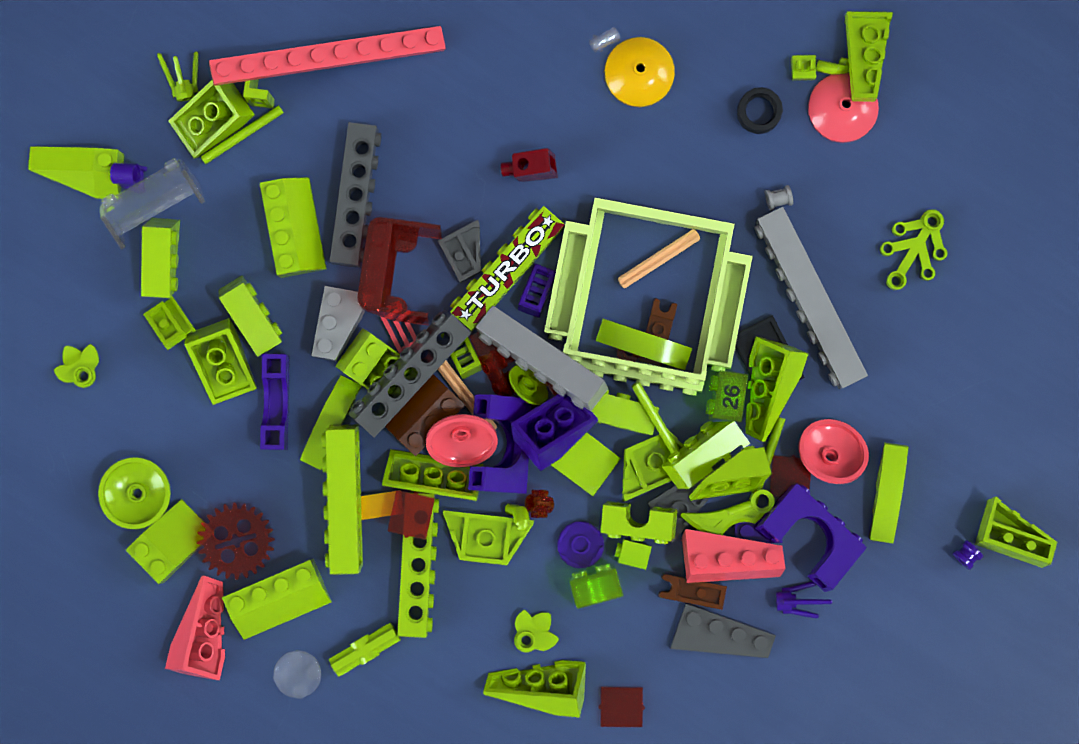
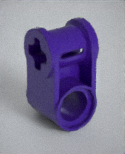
M113 163L110 170L111 181L113 184L124 187L126 190L145 191L143 182L144 172L147 171V167L138 164Z

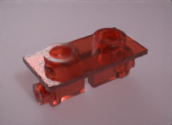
M497 348L490 351L489 354L478 357L482 370L487 374L492 383L493 391L500 396H512L515 391L509 381V371L506 373L502 371V369L508 367V364L497 351Z

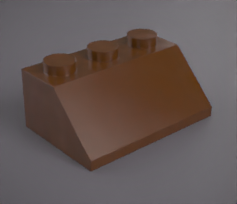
M433 374L385 427L414 456H417L426 446V436L430 428L438 421L456 415L465 404Z

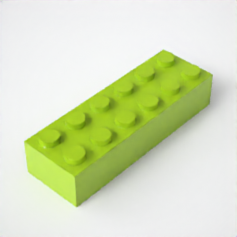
M359 424L330 425L322 434L321 439L322 448H326L325 458L322 459V470L327 472L326 482H323V495L328 498V502L324 505V520H328V526L324 532L325 544H329L328 553L325 554V566L330 568V574H359L363 566Z

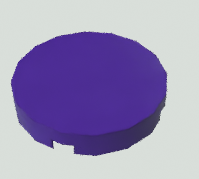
M585 521L574 522L567 525L561 531L557 540L558 552L561 559L567 565L574 568H587L594 565L601 558L604 551V539L601 532L594 525Z

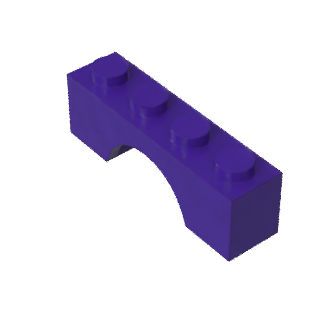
M262 354L264 411L260 434L261 450H288L290 356L287 354Z

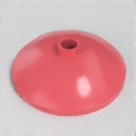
M850 73L830 75L821 80L813 89L808 102L809 118L817 132L828 140L839 143L856 141L865 136L874 126L879 110L878 99L875 102L852 101ZM848 101L850 107L844 108L842 102Z
M468 414L452 415L438 421L430 428L426 436V448L429 455L437 462L451 467H469L480 464L492 456L498 444L495 428L488 421Z
M833 419L816 421L804 430L799 440L798 449L802 463L812 475L822 481L832 484L849 483L859 478L867 467L869 452L865 440L857 430L844 422Z

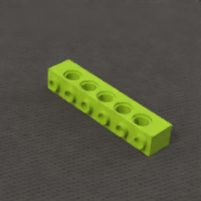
M405 493L397 636L426 638L428 632H432L433 618H429V608L434 607V594H430V584H435V570H431L432 561H436L437 546H433V537H437L438 523L434 522V513H439V499H435V494ZM419 510H423L428 514V520L424 524L418 523L415 519V515ZM417 534H422L427 539L426 545L422 548L414 544V537ZM415 558H421L425 561V569L423 571H416L413 568L412 563ZM414 582L423 584V594L415 595L412 592L411 586ZM412 606H419L422 609L423 615L421 618L415 619L410 615Z

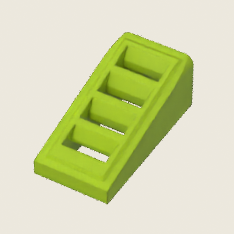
M468 337L459 345L461 346L466 343L467 346L450 355L462 379L483 370V366ZM468 352L471 353V355H469V356H467V357H465V358H463V359H461V360H458V357H460V356H462V355H464V354H466V353H468ZM474 361L473 363L462 368V366Z

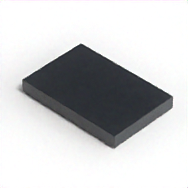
M773 315L738 332L735 347L750 377L752 367H749V358L756 336L788 345ZM803 373L799 381L805 378Z

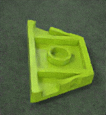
M670 432L679 449H682L684 444ZM660 434L624 449L623 502L672 481L662 467L668 461L667 458L671 452Z
M443 510V515L458 557L463 561L508 565L534 524V520H529V529L519 531L514 523V518Z

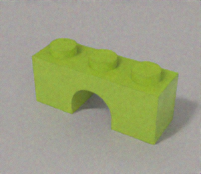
M607 501L603 504L601 533H606L607 537L621 538L622 536H631V540L645 541V538L654 539V543L668 544V541H672L675 538L678 509L654 506L650 510L649 521L641 524L634 521L631 517L630 503Z

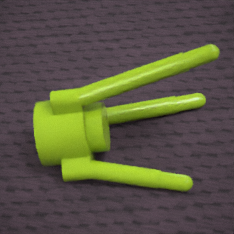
M194 52L192 84H190L188 79L183 80L178 57H173L178 79L176 85L162 54L158 53L157 57L170 84L173 97H176L177 102L191 100L195 93L199 92L197 86L198 52Z

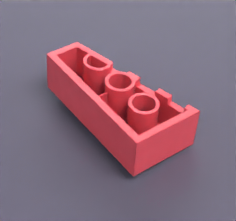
M685 529L682 535L687 583L781 577L785 570L783 547L781 545Z

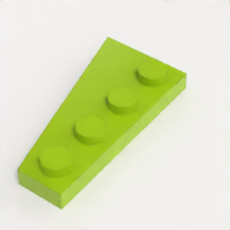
M847 11L845 15L852 101L875 102L878 97L882 64L885 58L886 42L889 36V26L893 12Z

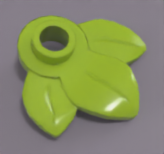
M89 344L82 352L77 348L65 346L63 350L64 365L54 369L56 376L65 383L74 382L75 385L81 388L90 387L95 382V368L99 363V355L96 348ZM87 372L88 378L83 381L81 374Z
M526 610L518 614L515 620L517 633L514 638V643L518 650L521 652H531L534 649L546 651L558 642L559 638L555 634L548 632L551 626V614L544 612L531 617ZM523 636H529L531 642L525 645L521 639Z

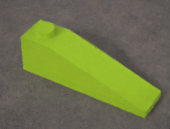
M30 147L28 170L96 199L120 201L121 186L112 183L110 170L113 163H124V154L117 149Z
M756 336L749 358V367H752L751 381H748V389H751L750 402L747 404L746 434L762 442L766 441L802 376L808 353L786 344Z
M560 660L555 661V665L541 667L538 664L532 665L533 669L522 671L515 668L488 673L483 693L490 697L556 716L580 717L585 694L586 662Z

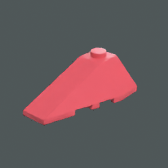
M201 576L170 645L165 669L220 681L225 660V649H222L224 627H221V613L224 611L222 581Z

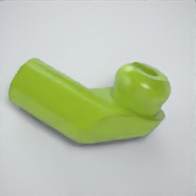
M840 58L839 64L819 60L816 71L830 75L847 74L849 72L848 58Z
M508 503L505 506V513L513 516L514 523L519 531L528 530L530 527L528 509L521 505Z

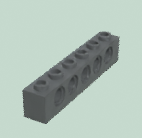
M348 122L330 263L333 265L360 268L361 262H365L366 248H363L364 239H368L369 225H366V219L372 213V202H369L370 193H374L376 182L375 179H372L373 170L378 168L379 156H375L376 147H380L382 133H378V128L375 125ZM361 144L369 146L368 152L364 155L357 153V148ZM358 167L366 169L365 175L361 178L354 177V171ZM355 190L363 192V196L359 201H353L350 198L351 193ZM352 213H357L360 216L356 224H349L347 221L348 216ZM349 236L356 237L355 246L351 248L345 247V239Z
M444 309L442 312L437 313L432 319L430 326L422 330L416 336V341L401 352L400 358L394 365L392 364L385 369L382 378L368 388L367 394L352 405L351 411L348 414L375 438L471 332L447 310ZM444 332L443 339L437 341L438 334ZM428 349L427 356L421 359V353ZM412 367L411 373L408 376H404L405 370ZM396 385L395 391L388 394L389 387ZM380 402L379 408L376 411H372V406Z

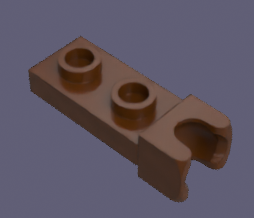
M654 298L646 333L668 340L677 304L672 303L667 312H662L659 308L660 300ZM642 356L639 357L638 361L662 367L660 362Z
M662 573V579L669 581L671 588L669 591H659L658 597L723 610L727 586L709 582L687 583L684 577Z

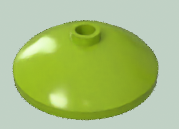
M126 458L113 464L103 475L98 491L99 503L107 518L114 524L127 529H140L154 524L167 510L171 496L170 484L164 471L152 461L143 458ZM136 489H140L142 492L139 498L134 494Z

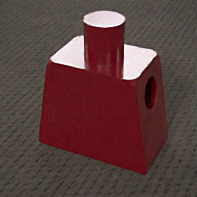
M549 148L512 154L511 162L501 163V173L503 177L514 175L520 182L558 178L556 157Z

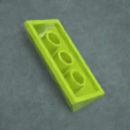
M390 449L382 486L478 501L479 491L468 490L470 466H446L437 462L429 455L418 454L414 456L410 452ZM477 464L474 466L483 467V464Z

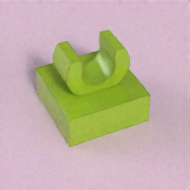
M794 55L791 57L792 81L816 79V55Z

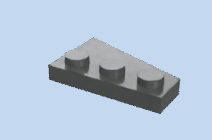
M706 477L690 489H678L675 485L647 503L650 509L654 506L678 509L675 538L671 541L672 543L689 524L681 517V513H698L709 500V498L690 501L689 498L690 494Z

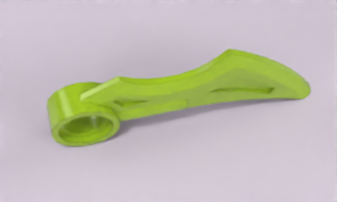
M758 489L750 495L749 501L712 512L681 513V517L701 532L724 535L726 530L736 523L750 522L755 524L765 513L773 508L775 502L773 495L769 491ZM764 494L767 496L768 504L766 507L759 508L756 505L755 500L758 495Z

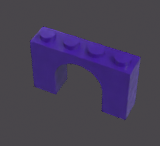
M475 394L473 415L498 422L505 431L507 447L503 459L493 467L470 466L468 490L527 494L529 457L513 440L511 423L532 411V404L518 397Z
M796 483L788 487L774 504L773 508L757 524L755 529L773 544L779 542L799 519H808L818 524L826 537V551L807 576L824 592H827L836 587L867 547L862 543L863 540L859 535L851 533L840 518L831 515L827 511L828 508L824 503L819 500L816 501L804 485Z

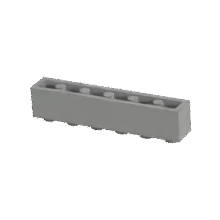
M495 306L490 308L476 326L480 335L478 338L488 346L491 344L496 346L497 351L505 358L510 356L515 359V363L524 371L529 369L534 372V377L544 384L546 381L553 385L552 389L561 396L566 394L571 397V402L580 409L585 407L592 411L608 390L605 380Z

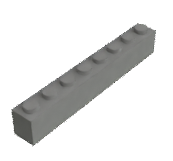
M781 207L757 219L755 222L757 226L754 227L759 239H764L767 245L765 247L766 254L770 260L774 259L778 267L775 269L780 281H785L788 287L786 289L787 296L791 302L795 301L799 309L796 311L801 323H806L809 329L807 335L812 344L816 343L820 351L817 353L823 366L827 365L830 371L828 377L832 385L842 389L867 377L868 374L784 208Z

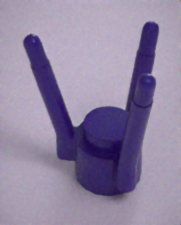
M813 581L793 587H782V592H776L777 611H783V614L819 618L818 614L792 608H796V605L832 604L833 601L831 599H796V594H791V592L816 586Z

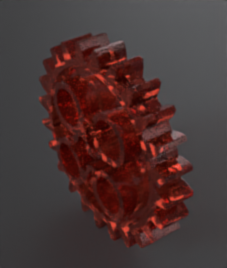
M233 503L230 510L224 504L223 512L215 508L216 516L213 517L208 514L209 524L201 523L206 530L198 532V535L202 536L203 540L197 541V544L204 547L198 551V554H206L202 562L210 561L211 565L208 570L210 571L216 567L218 568L216 575L219 576L223 571L225 572L226 579L230 577L231 573L234 574L235 580H238L240 573H243L244 577L248 578L249 570L257 574V565L261 568L265 567L262 559L270 560L266 551L274 550V548L268 546L269 542L275 541V538L268 537V534L273 529L265 528L269 520H260L263 515L262 512L254 515L255 507H252L250 511H246L245 503L241 509L237 508L236 503ZM240 520H247L250 523L249 532L241 533L238 531L237 523ZM218 527H224L228 533L227 538L224 540L216 539L214 530ZM253 533L256 534L255 538L240 542L239 548H236L235 545H229L224 548L215 549V545L231 541L232 535L241 538ZM249 542L257 546V553L253 556H249L244 552V546ZM231 550L234 553V560L231 563L223 562L221 559L222 551Z

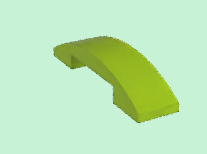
M606 319L602 320L596 338L597 342L682 370L686 369L692 351L690 347Z
M342 375L339 377L311 432L300 458L301 461L322 470V459L326 455V448H322V434L330 425L343 424L362 385Z

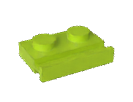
M173 296L166 302H160L143 314L167 350L187 338L186 335L190 332H196Z

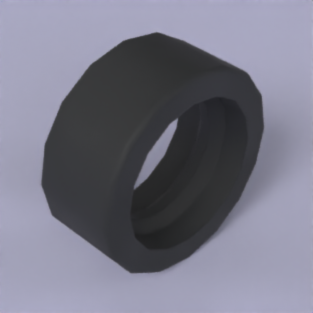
M764 87L753 88L746 92L737 108V117L741 126L748 132L755 134H764L773 130L783 113L782 102L779 96L771 89ZM762 97L770 101L773 106V116L770 121L765 124H756L749 120L746 115V107L750 100Z

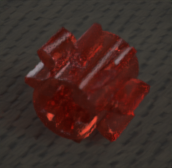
M532 490V494H529L525 499V507L527 511L531 512L530 517L547 518V514L551 513L554 508L553 497L548 496V490Z

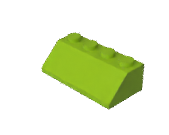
M281 178L261 182L260 188L277 276L285 278L326 270L310 178Z
M314 559L222 597L233 624L244 640L332 602Z

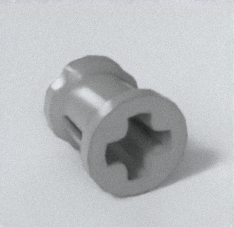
M789 185L775 191L765 190V199L770 211L774 210V207L786 204L789 206L793 205V196Z

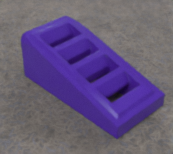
M536 263L534 264L518 303L519 311L537 318L540 317L555 278V270ZM536 274H539L549 279L548 281H545L535 276ZM536 283L538 285L544 286L545 289L535 287L532 284ZM529 292H532V293H535V294H537V295H540V296H541V299H540V298H537V297H534V296H532V295H529Z

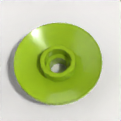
M518 365L509 371L510 384L519 397L533 405H542L547 401V387L534 377V372L529 369L524 371Z

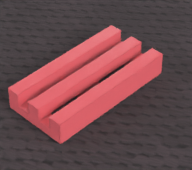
M399 301L378 311L399 354L416 341V334ZM396 308L413 339L411 343H409L393 311ZM388 312L405 344L403 347L400 346L385 316Z

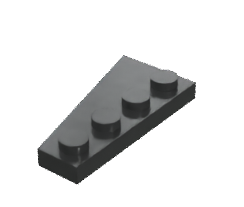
M685 603L670 649L768 658L776 635Z

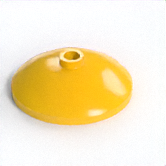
M644 37L630 38L618 44L609 54L605 65V80L610 92L620 102L633 107H647L663 99L669 92L675 75L674 63L669 52L660 43ZM638 65L644 66L645 70L643 72H638L636 70V67Z

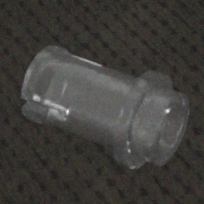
M613 27L598 36L593 35L589 43L594 52L599 51L601 53L603 48L619 42L620 35L616 28Z

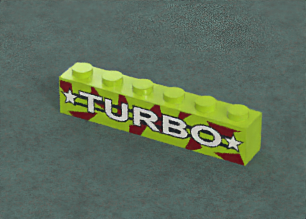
M545 206L540 210L536 208L528 217L530 222L525 227L521 225L512 236L515 239L509 245L505 243L497 252L499 257L494 262L489 261L481 270L484 274L478 280L474 278L466 287L468 292L462 298L458 296L450 305L453 308L450 313L471 332L475 330L490 308L498 304L565 228V224Z

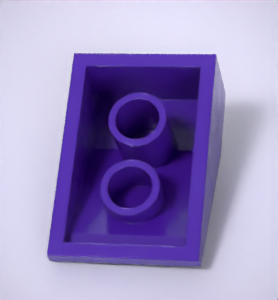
M566 394L564 396L556 395L511 423L513 440L540 471L561 459L598 422V418L592 411L585 407L583 409L578 408L571 402L572 398Z

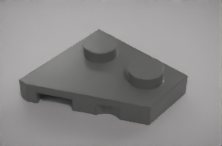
M478 220L438 240L460 283L481 272L480 223Z

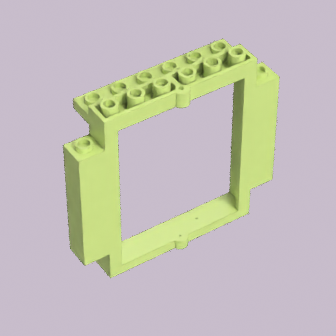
M595 198L589 225L566 221L544 333L548 334L549 339L562 341L563 337L567 338L563 353L600 378L607 374L612 375V380L626 382L627 379L636 380V382L639 381L642 386L650 387V383L659 384V389L673 391V388L683 389V394L696 396L697 392L702 393L707 365L712 366L711 370L725 373L726 369H731L753 256L729 252L734 229L733 223ZM605 213L720 234L693 373L578 351Z

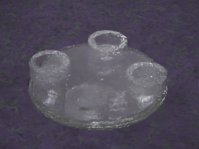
M300 650L291 651L284 654L276 663L273 679L283 694L292 698L302 699L313 693L319 686L321 667L317 659L310 653Z

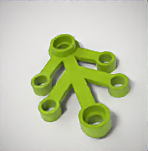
M928 210L922 214L919 220L907 223L897 222L893 225L892 233L897 237L903 236L907 231L921 229V231L915 238L894 243L885 242L880 246V253L886 257L894 252L909 249L898 269L890 273L886 278V284L890 289L900 290L906 285L907 278L905 274L917 255L919 256L922 268L920 271L921 279L929 281L935 277V270L931 266L926 246V240L929 235H931L934 250L932 251L933 259L942 261L948 254L943 246L940 229L944 225V217L939 211ZM929 218L935 220L934 226L928 224ZM897 225L903 227V233L896 231ZM885 245H889L891 247L890 253H886L884 251ZM937 250L943 251L942 258L936 256ZM928 269L931 271L930 278L924 276V270ZM893 277L899 279L898 285L892 284L891 280Z

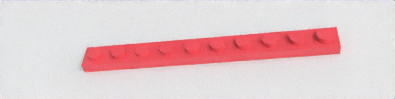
M437 26L209 60L213 85L217 86L441 52L446 47L442 28Z

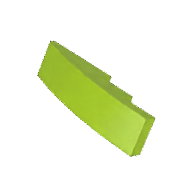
M884 442L876 481L877 490L872 510L873 518L869 533L870 540L894 543L909 448L906 445Z

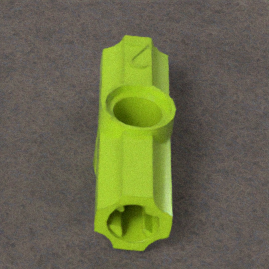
M392 623L386 624L370 635L367 634L351 643L350 647L329 658L330 664L338 677L360 664L363 665L379 656L380 652L399 642L401 639L397 636L398 632Z

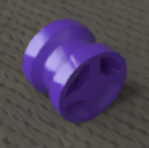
M967 540L963 543V547L960 550H956L953 553L954 557L968 570L974 567L973 564L977 560L983 558L982 553Z

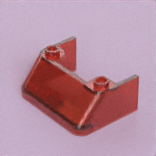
M383 217L375 218L369 223L357 297L359 306L364 311L392 321L429 325L428 313L409 311L403 299L390 295L397 252L408 253L413 251L417 246L418 236L442 239L441 225Z

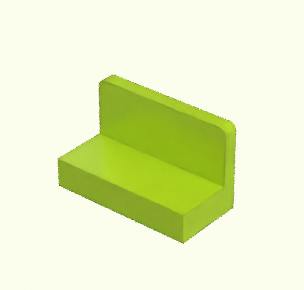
M259 79L245 81L243 97L250 106L274 109L275 100L270 92L258 89Z

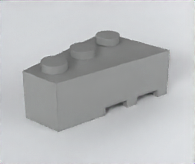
M328 286L324 287L311 356L330 361H339L352 334L374 298L372 294Z

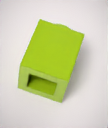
M623 539L622 544L617 543L614 557H618V563L646 570L652 546Z

